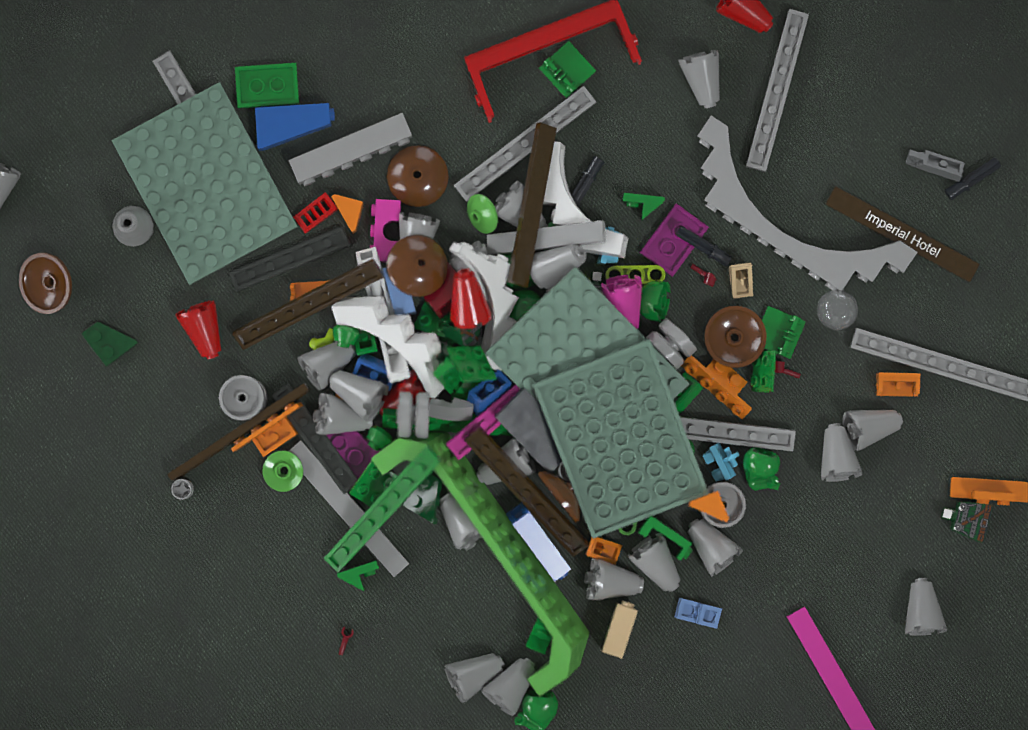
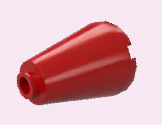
M720 0L716 7V12L759 33L767 32L773 25L772 15L760 0Z
M468 268L458 270L454 275L450 313L451 324L453 322L456 328L461 329L476 328L475 324L481 322L482 325L487 324L491 320L492 315L474 271Z
M206 301L190 306L187 312L184 309L175 314L177 320L200 355L206 357L207 360L219 356L218 352L221 351L215 301Z
M414 369L409 372V378L398 381L388 391L387 396L383 395L382 401H384V404L379 411L382 416L383 408L397 409L400 392H411L412 405H416V397L419 392L426 393Z

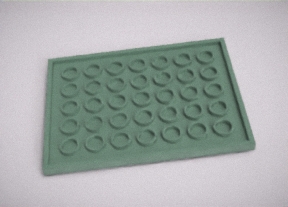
M220 82L111 140L189 285L298 227Z
M575 266L485 353L520 389L524 387L539 402L533 387L534 383L647 339ZM652 345L672 399H674L689 385V382Z
M650 339L533 384L592 538L709 494Z

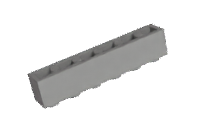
M400 113L290 159L289 162L299 185L304 184V186L316 182L315 178L320 176L327 178L334 174V170L339 168L346 170L352 167L353 162L370 160L372 158L371 155L377 152L380 155L387 153L391 150L390 147L396 144L399 147L406 145L410 142L409 139L413 137L403 113Z

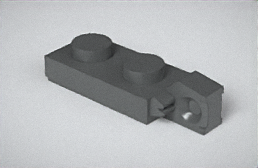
M911 149L906 158V164L958 182H960L964 168V162L928 150L917 152Z

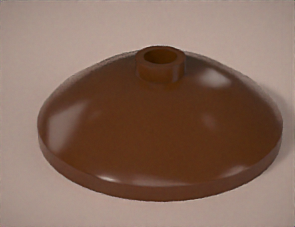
M411 146L398 152L391 160L387 171V181L392 194L398 200H401L403 204L412 207H424L436 202L445 192L448 184V169L443 158L433 149L425 146ZM416 171L421 173V177L418 179L413 176Z
M410 235L402 238L391 248L387 257V273L392 284L399 291L409 296L423 297L432 294L441 287L447 276L448 263L443 249L434 240L426 236ZM418 260L423 261V267L418 265Z
M44 252L34 254L25 260L19 273L21 294L26 303L35 311L43 314H52L62 310L68 303L72 292L70 273L65 264L55 255Z
M742 306L725 307L716 312L707 323L704 334L705 345L709 354L718 363L732 368L744 367L753 363L762 354L766 344V329L760 317L752 310ZM732 334L738 335L737 341L731 340Z
M540 471L537 475L575 522L579 521V503L574 495L571 482L565 483L557 475Z

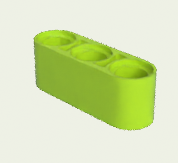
M657 265L612 266L605 274L606 280L609 279V273L614 270L618 271L620 275H628L630 278V272L637 270L641 274L642 285L655 281L650 277L652 270H658L661 273V279L658 281H663L665 278L664 269Z

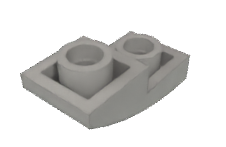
M432 397L429 403L428 416L449 421L472 420L474 404L454 398L451 404Z

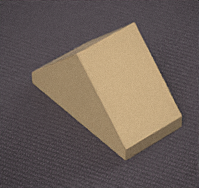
M752 264L730 265L728 268L733 299L753 296Z

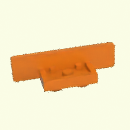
M692 355L687 357L681 365L688 374L692 375L704 388L708 389L720 402H723L741 419L752 410L737 395L747 384V381L731 367L724 366L714 359L707 367H704Z
M292 402L283 408L285 410L284 413L272 415L267 419L268 423L262 427L260 424L250 431L252 433L247 438L242 436L234 441L235 446L231 448L232 452L241 449L253 441L262 456L265 457L295 437L298 433L287 416L303 406L302 403L295 404Z
M951 477L950 497L977 499L976 503L989 504V500H997V505H1010V501L1028 502V482Z

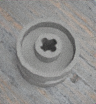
M665 318L658 325L659 330L665 337H662L656 331H652L646 339H650L651 344L677 370L684 363V359L677 351L679 350L686 357H690L697 348L678 326H675L669 319Z
M239 375L233 376L223 384L219 393V402L224 413L232 419L248 421L266 409L268 395L267 390L260 381L249 376ZM245 395L246 400L240 401V397Z
M400 392L399 405H397L398 437L409 438L411 435V425H415L416 437L428 438L429 393L419 392L416 397V405H412L411 392Z
M727 482L714 483L708 486L709 494L718 491L722 501L726 502L725 510L729 520L724 522L700 511L703 519L709 524L720 528L730 527L738 523L746 509L742 491L735 485Z

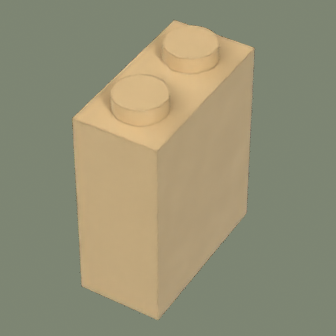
M622 600L621 604L616 602L601 647L602 652L619 658L623 657L638 612L634 608L635 605L624 600Z

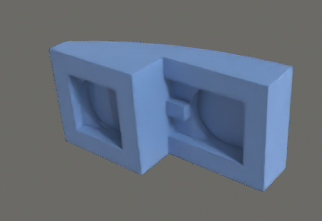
M679 598L674 618L717 629L722 609Z

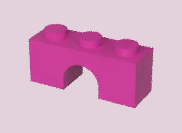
M376 199V204H372L371 216L375 217V225H371L370 236L374 237V245H370V248L376 247L381 263H387V257L391 248L398 242L386 239L384 237V228L389 223H399L401 200Z

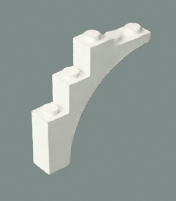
M554 142L543 205L556 206L551 215V220L555 226L592 222L577 207L569 192L564 170L565 146L561 142ZM605 229L606 242L580 245L587 253L625 258L628 238L624 234Z
M464 242L461 245L453 243L450 251L461 258L471 271H474L491 311L492 317L485 324L481 345L485 353L517 322L510 318L509 315L518 297L512 294V289L504 286L510 270L509 259L500 254L497 256H487L481 252L475 253L472 251L473 247ZM486 355L493 371H501V369Z
M376 247L356 252L358 266L374 258L383 272ZM385 276L365 287L368 297H383L388 309V315H395ZM379 338L390 383L409 378L407 360L394 347Z
M345 297L332 306L337 325L352 326L365 330L394 347L415 370L426 393H429V398H435L444 389L443 385L432 374L439 365L436 356L441 352L436 333H415L410 315H388V309L383 297Z

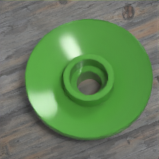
M482 194L471 196L467 203V213L470 222L481 233L488 234L493 232L498 223V216L493 203Z
M274 452L264 462V480L269 487L276 491H290L297 487L303 478L302 462L292 452ZM282 467L288 469L287 474L281 472Z

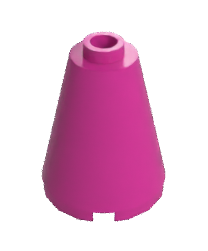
M620 275L607 279L605 285L602 282L601 289L604 296L638 329L642 294L641 277L634 275L635 279L629 278L628 275Z

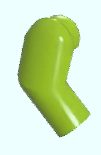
M329 328L323 338H312L309 346L315 350L333 343V329Z

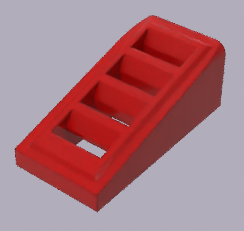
M325 192L293 218L306 234L338 211V208ZM325 201L330 209L326 211L321 202ZM318 206L323 215L320 216L314 207ZM310 210L317 218L315 221H313L310 215L307 213ZM303 215L310 222L309 226H307L302 220L301 217Z

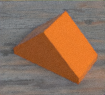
M332 195V199L352 233H355L364 203L340 195Z
M718 491L688 503L689 506L724 522L729 520Z
M591 537L585 554L616 565L623 545L601 537Z

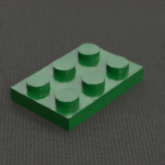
M297 63L235 67L238 109L299 105Z

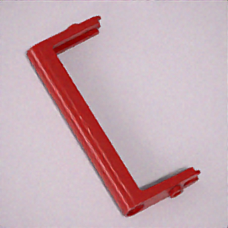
M609 0L465 56V63L477 91V95H474L478 107L483 106L489 123L492 122L491 118L494 117V113L480 77L481 72L607 23L616 22L632 62H637L640 65L642 61L636 47L639 45L635 33L631 34L618 0Z

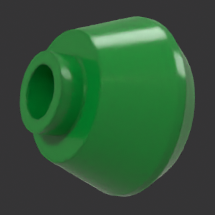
M336 325L333 327L334 341L338 342L337 346L349 349V346L354 345L360 337V332L352 327Z
M377 425L370 427L367 435V440L369 441L367 445L378 452L379 449L383 450L393 443V437Z

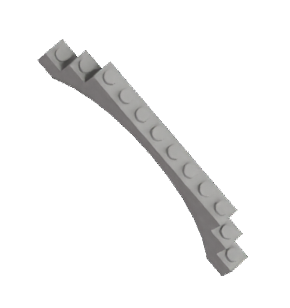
M710 116L697 137L700 138V144L708 149L710 146L714 147L701 167L704 170L702 174L710 180L717 179L704 199L707 202L705 206L715 213L717 210H720L724 213V219L732 224L734 221L741 224L739 229L748 235L753 232L759 236L757 241L766 247L768 244H771L775 247V253L783 258L786 255L793 259L791 261L792 264L800 269L804 266L810 270L808 274L816 280H819L821 277L827 281L825 286L834 292L837 289L842 291L855 271L858 272L856 277L865 283L868 280L873 282L886 262L889 263L887 267L893 272L898 273L901 271L904 273L917 254V251L901 241L870 250L846 252L825 250L811 246L783 233L762 216L749 200L740 184L730 154L728 126Z

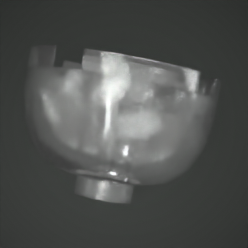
M832 290L820 298L816 312L823 326L830 330L839 331L848 328L854 323L858 314V306L850 293L844 290Z

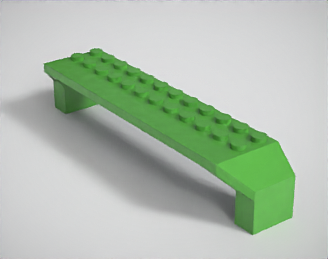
M411 430L409 438H398L371 459L382 475L391 471L405 460L413 461L427 445L443 459L437 465L435 471L553 636L550 661L541 666L527 679L537 694L541 696L568 678L580 666L590 632L511 523L487 486L479 481L475 469L464 456L457 460L445 445L452 438L450 434L444 431L428 430V438H417L415 430Z

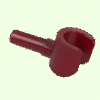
M692 264L690 268L705 277L703 283L713 287L716 277L712 273L703 271Z
M775 361V373H784L798 379L800 378L801 374L784 369L785 362Z
M346 626L341 631L343 638L339 655L344 654L348 640L354 635L353 629L351 635H344Z

